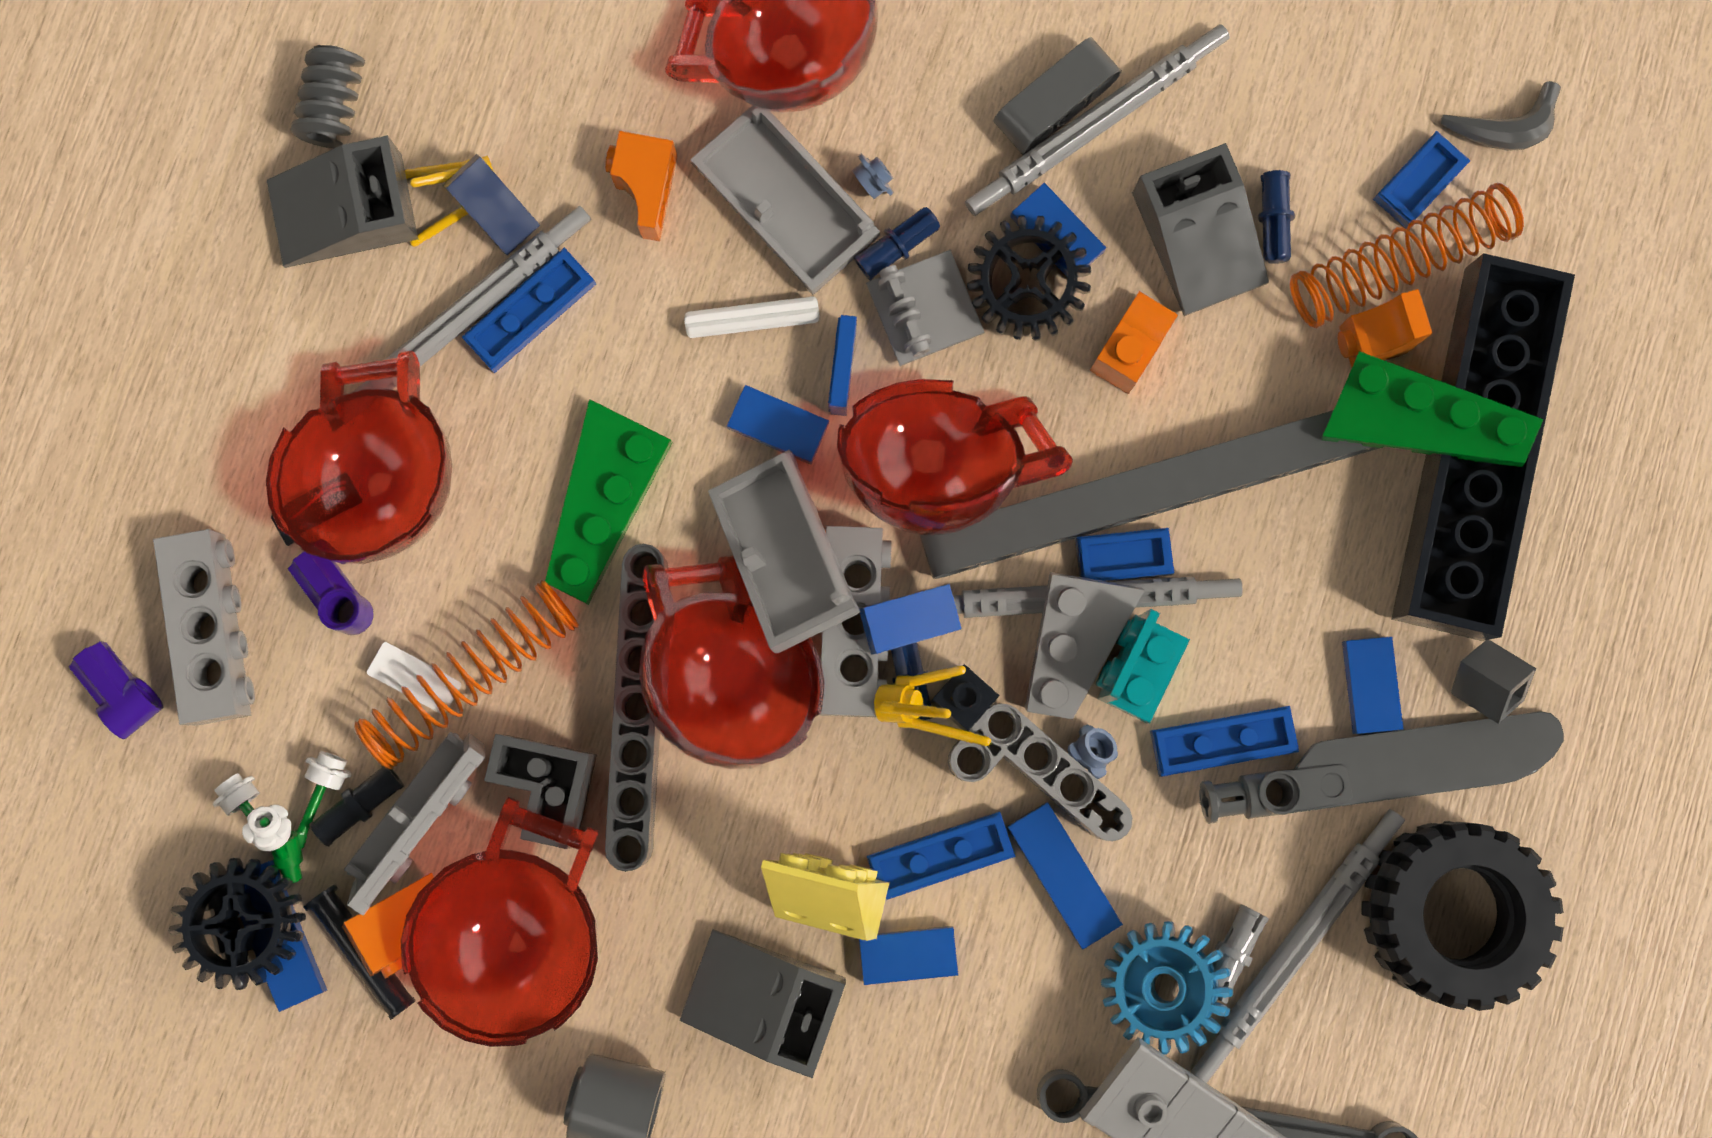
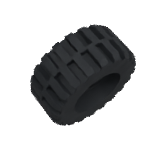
M1444 821L1441 824L1428 823L1418 826L1413 834L1403 833L1394 839L1393 842L1396 847L1392 851L1383 850L1378 856L1380 858L1378 865L1381 867L1377 875L1370 874L1365 882L1364 887L1372 889L1370 901H1362L1361 915L1369 917L1371 925L1364 929L1367 942L1377 947L1378 951L1374 957L1381 967L1393 973V980L1402 987L1415 992L1416 995L1460 1010H1465L1466 1007L1477 1011L1490 1010L1494 1008L1496 1001L1508 1005L1519 1000L1520 993L1517 989L1520 987L1532 991L1542 981L1541 977L1537 974L1540 967L1551 969L1557 955L1550 952L1553 940L1562 942L1564 927L1555 926V914L1564 913L1562 899L1551 896L1550 888L1555 887L1557 883L1551 871L1538 868L1542 858L1532 848L1521 847L1520 839L1509 832L1494 830L1493 826L1477 823ZM1465 868L1479 873L1490 886L1496 901L1497 918L1491 937L1478 952L1464 959H1451L1438 953L1431 944L1425 931L1423 911L1427 895L1435 882L1453 869Z

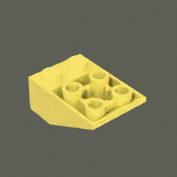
M780 853L779 860L762 861L761 869L775 917L865 941L877 939L889 886L888 882L876 879L877 870L851 864L850 866L840 864L835 866L832 865V859L805 853V855Z

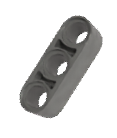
M1089 37L1010 100L998 112L993 122L1018 151L1024 155L1052 136L1103 94L1118 79L1122 70L1092 37Z

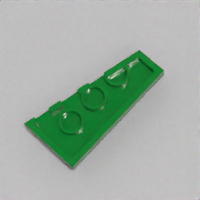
M1359 351L1323 433L1322 440L1361 443L1362 446L1383 448V446L1412 450L1411 452L1428 455L1432 453L1457 456L1458 459L1522 467L1527 460L1544 419Z
M589 399L545 579L548 585L589 605L673 443L671 439Z

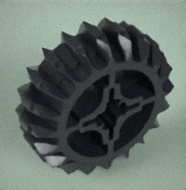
M1021 215L1018 216L1017 221L1019 230L1012 232L1009 223L1006 220L1002 221L1000 227L1005 235L1004 237L998 239L993 232L988 231L985 234V238L993 247L989 251L982 246L974 248V253L983 259L984 262L983 264H968V271L974 275H981V279L968 282L967 288L972 292L983 291L982 295L972 301V305L975 309L983 308L987 305L990 306L982 316V320L986 324L992 322L997 316L1001 318L996 327L997 333L1003 335L1009 325L1013 324L1015 325L1013 337L1015 340H1021L1024 335V327H1031L1032 339L1038 341L1041 338L1039 326L1047 324L1049 333L1055 336L1058 334V329L1053 320L1060 317L1065 324L1070 326L1074 320L1066 309L1071 306L1075 310L1083 311L1085 307L1084 302L1074 297L1076 292L1082 294L1090 293L1091 285L1078 281V277L1088 276L1092 271L1090 265L1076 266V262L1087 256V251L1084 247L1073 251L1069 250L1077 240L1074 232L1067 234L1060 240L1058 237L1062 231V223L1056 221L1052 224L1049 232H1045V218L1039 215L1035 220L1034 229H1028L1026 217ZM1030 242L1050 247L1046 253L1042 252L1039 256L1032 259L1022 258L1011 248ZM1001 258L1011 270L1012 277L1009 284L1004 288L1005 292L996 300L992 289V275L996 263ZM1062 258L1067 266L1068 279L1064 293L1058 299L1046 284L1048 274L1054 269V264ZM1014 263H1017L1022 270L1029 268L1030 273L1032 268L1040 269L1036 276L1040 288L1045 294H1042L1036 287L1030 289L1028 284L1026 289L1018 287L1022 283V279ZM1027 297L1036 298L1048 308V310L1034 315L1016 314L1007 309L1013 303L1017 304L1020 300Z
M230 858L227 864V871L220 862H214L209 865L210 877L203 872L195 873L192 879L198 890L190 887L181 888L179 895L188 904L187 906H173L170 911L175 916L183 917L182 924L172 925L168 931L173 935L182 933L184 942L175 944L172 951L174 953L185 951L190 953V956L182 964L185 970L192 969L199 964L201 965L197 973L198 981H208L215 973L214 984L217 989L226 988L231 978L236 990L245 989L249 982V977L258 986L266 982V970L273 975L280 974L283 971L282 963L277 956L287 960H291L296 956L295 950L286 943L287 941L298 942L303 940L304 933L293 930L292 923L305 921L306 915L302 912L292 914L290 906L301 902L302 897L300 894L285 896L284 892L293 883L289 877L273 883L278 874L276 866H268L260 874L261 861L259 859H250L244 868L240 858ZM245 884L258 890L267 899L272 912H260L253 907L250 893H245ZM227 886L228 895L223 897V905L219 914L214 918L203 919L209 901L219 890ZM236 917H245L246 921H259V923L247 925L246 928L240 930H231L230 926L219 927L217 925ZM274 927L267 947L258 957L248 962V951L253 949L252 944L255 934L261 929ZM209 934L219 937L224 943L225 954H230L231 962L218 956L210 948L204 935Z

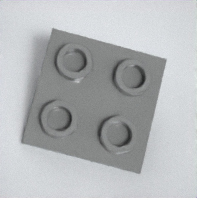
M951 250L899 270L896 265L888 266L879 272L881 277L866 282L899 366L985 333Z

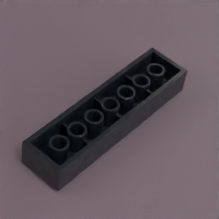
M1485 253L1465 268L1441 382L1544 420L1527 460L1522 467L1458 459L1457 456L1444 454H1426L1391 620L1479 641L1502 637L1575 274Z

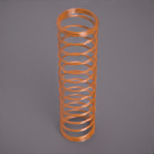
M1494 183L1487 188L1486 192L1476 191L1472 195L1471 200L1461 198L1456 202L1455 207L1445 205L1440 209L1439 214L1428 213L1424 216L1423 222L1412 220L1408 224L1407 229L1396 227L1392 231L1391 236L1379 235L1376 238L1375 244L1364 242L1360 245L1359 251L1348 249L1344 253L1343 259L1332 256L1328 260L1327 266L1316 263L1312 267L1311 273L1299 271L1293 274L1290 279V291L1294 304L1303 320L1313 328L1321 327L1325 320L1330 322L1333 320L1334 310L1325 289L1314 277V272L1317 268L1326 270V281L1332 300L1339 311L1347 315L1350 312L1348 295L1339 278L1330 269V265L1334 260L1342 263L1344 282L1352 300L1356 305L1364 307L1366 305L1364 287L1355 270L1346 261V257L1350 253L1358 255L1360 276L1368 293L1373 298L1380 300L1383 295L1380 279L1389 291L1396 293L1399 288L1397 274L1404 283L1412 286L1415 281L1414 268L1420 276L1428 278L1431 274L1430 261L1436 269L1444 271L1447 267V256L1452 262L1460 264L1463 260V249L1469 255L1476 257L1479 253V242L1485 248L1492 249L1495 246L1496 236L1504 242L1518 238L1522 234L1524 227V216L1516 196L1508 187L1502 183ZM1494 189L1499 190L1505 196L1512 208L1516 223L1515 233H1512L1511 223L1506 211L1493 196ZM1478 195H1485V211L1474 202ZM1463 202L1469 203L1470 220L1458 209V206ZM1494 203L1502 213L1503 218L1506 222L1507 229L1501 223L1496 213ZM1473 206L1481 213L1488 225L1492 239L1490 245L1483 241L1474 222ZM1453 210L1454 228L1442 217L1444 211ZM1457 213L1464 219L1472 233L1476 247L1475 252H1471L1462 239L1457 222ZM1430 217H1437V231L1439 237L1434 232V230L1426 224V221ZM1441 221L1454 236L1459 250L1458 260L1452 256L1446 246L1441 229ZM1414 224L1421 225L1423 245L1410 231ZM1425 228L1438 244L1443 258L1442 267L1436 263L1429 250ZM1398 231L1405 232L1407 253L1398 241L1394 239ZM1409 236L1415 241L1422 252L1427 267L1426 274L1420 270L1414 259ZM1381 239L1389 240L1392 262L1378 246ZM1394 245L1400 250L1406 260L1411 281L1404 277L1395 257ZM1366 246L1374 248V261L1378 274L1371 262L1362 254V250ZM1378 252L1386 261L1393 275L1394 289L1388 284L1383 275ZM1362 260L1373 274L1378 288V296L1372 291L1367 282ZM1346 268L1356 280L1361 292L1362 303H1360L1352 291ZM1330 275L1340 288L1346 304V310L1343 309L1336 298ZM1298 279L1307 288L1313 300L1317 321L1310 315L1302 300ZM1317 287L1319 288L1327 303L1330 318L1325 313L1324 304Z
M541 580L540 583L535 585V589L556 620L561 633L551 626L524 596H520V600L536 622L547 645L538 639L509 607L505 608V611L528 644L532 656L525 652L494 618H491L490 622L507 644L516 660L518 668L505 659L482 632L476 629V634L496 661L503 679L493 673L475 655L465 641H461V645L482 673L489 691L470 677L450 652H446L447 658L459 671L469 687L474 702L462 695L448 681L436 664L431 663L434 672L445 683L452 694L459 713L453 711L440 700L421 675L416 676L418 682L438 706L444 719V725L431 717L422 708L411 691L406 686H402L401 690L422 715L429 729L430 736L423 734L412 725L392 698L387 697L388 705L409 729L415 747H411L402 741L378 710L372 709L371 712L374 718L393 738L399 750V759L383 735L369 721L360 718L358 722L355 721L354 728L358 737L382 766L387 769H394V766L403 762L404 752L402 746L410 751H418L419 741L417 735L426 740H432L434 731L431 723L439 728H448L449 721L445 710L455 717H462L463 707L460 699L471 706H477L478 697L474 687L484 694H492L493 687L487 674L500 683H507V674L501 661L513 671L521 672L522 664L516 650L527 659L536 661L537 653L530 638L542 648L551 649L550 638L542 623L559 638H566L563 624L571 631H575V628L579 627L575 617L547 582Z

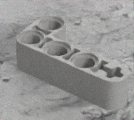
M1001 703L989 707L969 730L975 734L989 737L991 739L989 746L958 740L948 755V765L952 774L961 781L967 782L982 780L1002 758L1006 759L1084 829L1098 839L1106 841L1120 840L1128 834L1132 827L1133 818L1127 805L1019 710L1009 704ZM996 712H1003L1012 719V732L1005 739H998L989 731V719ZM1032 743L1043 745L1048 753L1046 765L1039 770H1033L1025 763V750ZM966 747L977 749L982 756V766L975 774H965L958 767L957 757L960 751ZM1070 774L1078 776L1084 786L1081 797L1075 801L1066 800L1060 791L1063 778ZM1096 792L1099 793L1100 797L1092 801ZM1091 802L1106 811L1115 809L1116 813L1113 819L1117 825L1114 829L1109 827L1100 829L1099 826L1103 821L1102 818L1092 809H1086L1084 815L1079 812L1080 809L1086 807Z

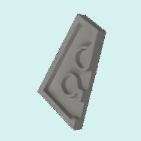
M1050 572L1025 703V710L1027 712L1067 719L1074 718L1145 591L1143 588Z

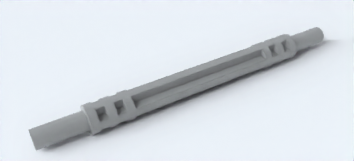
M1219 24L1189 46H1179L1071 123L1012 162V164L999 172V178L965 201L968 210L973 216H976L1009 192L1013 195L1141 105L1164 91L1174 82L1194 70L1197 61L1229 40L1230 36L1227 29L1222 24Z
M579 205L547 233L540 231L366 374L367 380L332 408L333 411L345 423L379 394L383 397L387 395L404 379L559 252L557 248L591 220L590 216Z
M1194 577L1112 582L1141 587L1145 590L1135 608L1196 604L1197 599L1242 596V581L1240 578L1196 581ZM1047 586L962 590V595H953L958 614H963L964 618L1036 614L1043 612Z
M1389 809L1362 845L1359 843L1355 845L1341 866L1237 1001L1229 1015L1220 1024L1221 1029L1218 1032L1219 1035L1191 1070L1193 1075L1207 1083L1234 1047L1239 1049L1377 867L1380 860L1378 856L1405 821L1402 816Z

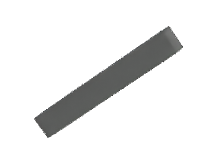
M638 544L630 548L624 555L621 571L605 853L610 865L617 870L625 872L633 871L645 865L652 856L654 845L669 567L664 555L654 546L648 544ZM648 555L655 557L658 567L654 575L647 579L637 578L634 567L638 559ZM640 602H651L655 608V615L652 621L643 626L635 625L631 615L633 608ZM637 648H648L652 654L650 667L644 672L635 673L629 666L631 653ZM641 693L649 701V711L644 718L633 720L629 717L626 710L627 701L633 695ZM638 740L644 744L647 756L642 765L634 768L626 763L623 752L628 743ZM630 787L639 790L644 797L643 808L636 815L628 814L621 806V796ZM626 835L635 837L641 844V854L635 862L625 861L618 853L619 841Z

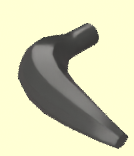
M1545 82L1533 108L1521 117L1488 119L1443 114L1441 124L1472 141L1490 148L1506 151L1524 150L1548 138L1553 130L1555 120L1554 109L1561 86L1556 82Z

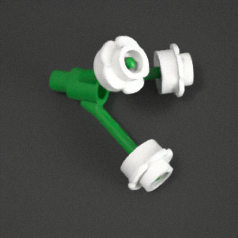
M320 751L318 758L309 757L306 759L309 767L304 777L316 783V786L299 827L295 831H291V821L287 818L288 812L284 807L275 804L270 807L260 806L256 809L252 807L249 802L260 794L252 783L255 780L253 776L243 780L239 773H237L214 790L219 797L213 802V806H220L227 816L241 810L247 817L248 822L242 828V835L246 842H253L255 847L262 851H271L274 866L281 870L282 879L289 877L293 883L302 879L300 863L303 861L301 849L305 847L310 829L309 823L315 817L326 788L341 790L345 778L351 777V772L345 769L347 760L328 752Z

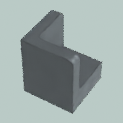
M1485 640L1460 662L1451 693L1499 724L1525 701L1536 668L1491 640Z

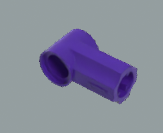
M317 545L314 548L305 550L293 559L288 570L318 610L321 622L327 628L347 635H358L369 628L374 618L371 603L357 592L324 546ZM352 601L354 606L353 615L347 622L341 623L338 616L340 607L344 603Z
M99 641L95 645L83 649L73 658L72 663L69 665L70 670L99 705L96 708V712L100 720L113 734L121 739H127L164 708L161 699L154 690L143 680L131 674L107 642Z

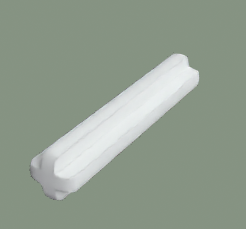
M810 296L689 311L685 313L684 322L688 337L698 338L818 322L820 315L816 297Z

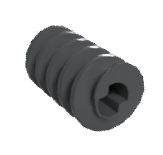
M317 45L306 51L304 61L308 67L304 68L301 74V79L305 84L299 86L298 97L301 102L296 104L294 110L295 115L299 119L292 122L291 131L302 141L334 149L344 145L337 140V136H348L352 132L349 126L340 122V118L350 119L355 116V111L343 105V102L357 101L359 96L358 93L347 88V84H360L362 77L351 71L350 67H363L365 59L341 47Z

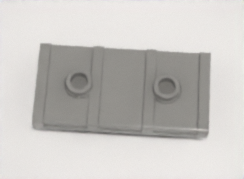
M759 101L754 103L690 159L691 164L725 198L734 211L750 225L771 251L801 280L812 295L818 292L853 261L856 255L862 253L880 236V231L869 216L769 109Z
M790 450L708 491L769 648L774 653H780L860 612L840 568L835 551L832 549L821 523L817 508L805 485L795 456Z
M450 732L344 868L348 875L356 878L352 884L347 906L364 916L387 882L390 880L393 883H397L412 863V859L409 856L414 847L438 816H441L445 811L448 803L456 806L469 790L472 783L467 780L468 777L485 759L484 744L470 733L464 740L459 738L457 733Z
M1139 1037L1136 1038L1079 1112L1083 1121L1091 1126H1095L1111 1138H1287Z

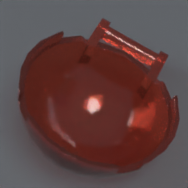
M686 0L687 16L675 55L668 58L665 72L670 78L681 82L719 83L733 96L761 110L781 113L804 111L821 106L836 98L849 87L866 66L877 32L878 9L876 0ZM705 17H712L707 29L705 56L694 55Z
M412 350L399 352L397 358L340 366L337 362L323 364L320 371V408L308 411L291 431L283 427L268 463L266 476L268 505L280 531L287 534L306 553L341 564H367L391 558L416 545L431 531L442 515L450 495L452 481L450 445L434 412L429 406L427 407L420 401V365L416 353ZM397 377V390L363 389L344 395V385Z
M934 379L898 382L875 390L852 406L853 417L846 424L845 428L844 425H839L837 451L845 480L866 510L888 525L904 532L919 535H945L972 527L997 511L1014 488L1060 476L1067 472L1072 465L1073 459L1066 448L1057 446L1037 417L1038 408L1030 397L1022 396L986 406L977 396L953 390L954 380ZM1022 426L1038 452L1025 455L1024 446L1014 428Z
M733 555L722 556L716 563L663 568L661 564L646 565L643 572V582L654 622L647 632L642 646L639 675L644 704L651 721L664 739L679 752L700 763L726 769L755 768L780 759L800 746L808 738L806 734L814 718L821 714L824 699L825 681L821 659L811 637L780 653H774L769 648ZM720 581L723 593L704 592L682 598L676 602L673 601L670 587Z
M510 797L506 799L486 851L471 854L444 867L418 893L406 915L401 937L404 975L409 973L412 984L421 999L417 1004L422 1011L441 1029L467 1042L489 1047L523 1045L527 1043L529 1038L543 1034L552 1028L555 1031L561 1027L581 1006L593 983L598 962L596 919L587 898L579 886L600 831L588 827L585 832L519 807L520 801ZM513 825L577 849L578 852L569 875L559 867L538 856L514 850H503L511 826Z

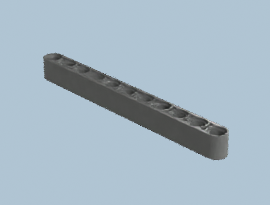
M1332 410L935 527L921 533L920 538L933 579H938L1380 448L1362 446L1361 443L1346 441H1323L1322 436L1333 413Z

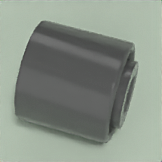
M590 1054L584 1066L578 1068L571 1086L563 1122L567 1126L566 1138H651L661 1101L666 1071Z

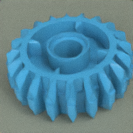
M1166 921L1162 927V936H1159L1154 923H1147L1144 926L1147 940H1143L1136 930H1131L1127 933V936L1133 946L1132 949L1121 942L1116 943L1113 947L1115 952L1123 958L1122 962L1114 959H1107L1104 966L1108 970L1116 972L1117 975L1116 978L1109 977L1101 980L1102 987L1115 988L1116 995L1103 999V1004L1105 1007L1119 1005L1121 1012L1113 1015L1110 1020L1113 1025H1117L1126 1019L1131 1023L1123 1034L1127 1040L1132 1039L1141 1031L1144 1033L1142 1040L1152 1046L1154 1039L1158 1038L1159 1052L1167 1055L1171 1049V1039H1174L1177 1049L1183 1054L1189 1051L1188 1035L1191 1036L1198 1046L1207 1043L1206 1036L1201 1030L1202 1026L1214 1034L1220 1031L1221 1026L1211 1015L1212 1013L1224 1017L1229 1015L1230 1008L1218 1003L1217 999L1218 997L1226 998L1233 996V989L1230 987H1218L1217 979L1231 976V971L1229 968L1214 970L1212 963L1220 960L1223 957V953L1221 950L1213 951L1207 956L1203 953L1202 950L1210 941L1208 936L1202 935L1195 944L1189 942L1193 934V927L1185 925L1181 929L1179 937H1175L1174 923ZM1163 973L1171 975L1178 983L1179 992L1173 1001L1163 1000L1155 990L1156 979Z

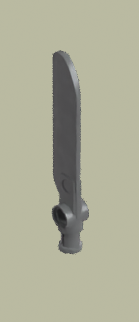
M1533 712L1507 716L1499 724L1489 718L1320 741L1308 749L1294 769L1241 775L1236 782L1213 785L1209 780L1202 781L1199 791L1200 805L1206 822L1211 824L1216 823L1220 817L1244 814L1247 819L1515 782L1537 772L1555 756L1564 742V732L1560 721L1553 714ZM1272 780L1277 782L1282 789V799L1276 806L1272 805L1266 796V788ZM1235 797L1234 801H1221L1222 798Z

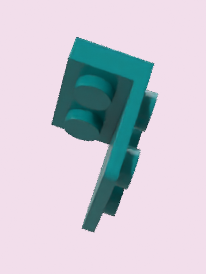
M1153 609L1138 616L1135 615L1132 620L1129 619L1116 641V644L1122 646L1118 657L1114 658L1112 662L1108 660L1105 663L1096 682V686L1102 688L1097 699L1147 724L1151 723L1190 639L1156 623L1160 613Z

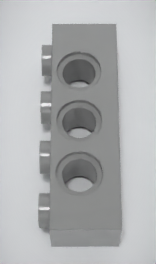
M826 526L827 537L838 558L843 575L850 566L856 564L863 565L870 571L871 580L866 586L853 588L848 585L858 608L889 601L890 587L881 586V568L891 567V540H882L883 528ZM842 622L822 631L819 715L876 718L874 710L875 694L881 685L887 684V680L877 679L878 661H887L888 651L871 655L865 632L860 635L849 634L843 628ZM852 656L862 658L868 667L866 677L859 682H849L841 675L840 667L845 659Z
M210 529L153 539L179 725L198 726L252 716L250 704L254 703L255 692L251 679L246 677L243 658L248 656V644L243 631H239L237 613L241 611V597L238 588L232 585L230 567H233L235 564V555L231 542L226 539L224 534ZM205 570L208 575L207 586L203 591L197 593L194 589V579L199 572ZM211 615L215 622V628L211 636L204 639L200 633V626L202 621ZM217 661L221 666V677L217 683L211 685L207 680V670L213 662Z

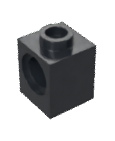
M964 664L962 666L965 667L966 672L963 675L951 677L930 702L937 708L949 709L951 711L949 719L960 729L969 731L1000 695Z

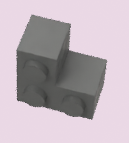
M495 734L484 781L531 791L520 839L570 849L576 847L597 754L510 735Z

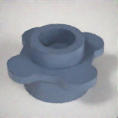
M861 153L858 157L862 163L852 170L858 181L873 199H876L885 191L891 196L894 193L888 185V182L893 179L891 173L878 157L870 161L869 158H866Z
M1085 725L1079 730L1080 737L1078 740L1068 746V754L1080 765L1088 769V772L1095 778L1100 779L1107 773L1106 766L1118 756L1117 744L1112 735L1106 730Z

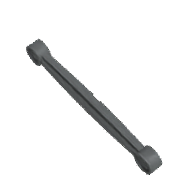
M1057 1069L1048 1072L1040 1080L1037 1088V1099L1042 1110L1050 1119L1059 1123H1070L1081 1117L1079 1112L1099 1087L1084 1086L1074 1073L1064 1069ZM1058 1079H1066L1078 1087V1101L1071 1110L1057 1113L1048 1107L1045 1093L1052 1082ZM1242 1107L1287 1138H1384L1393 1132H1401L1406 1138H1418L1411 1130L1393 1121L1381 1122L1369 1131L1300 1116Z

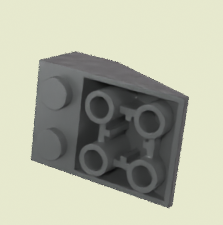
M388 135L341 145L267 179L284 268L419 240L402 154Z
M1226 143L1140 176L1132 195L1183 316L1269 283L1246 190Z
M712 929L680 1021L766 1062L813 1078L846 985V977Z

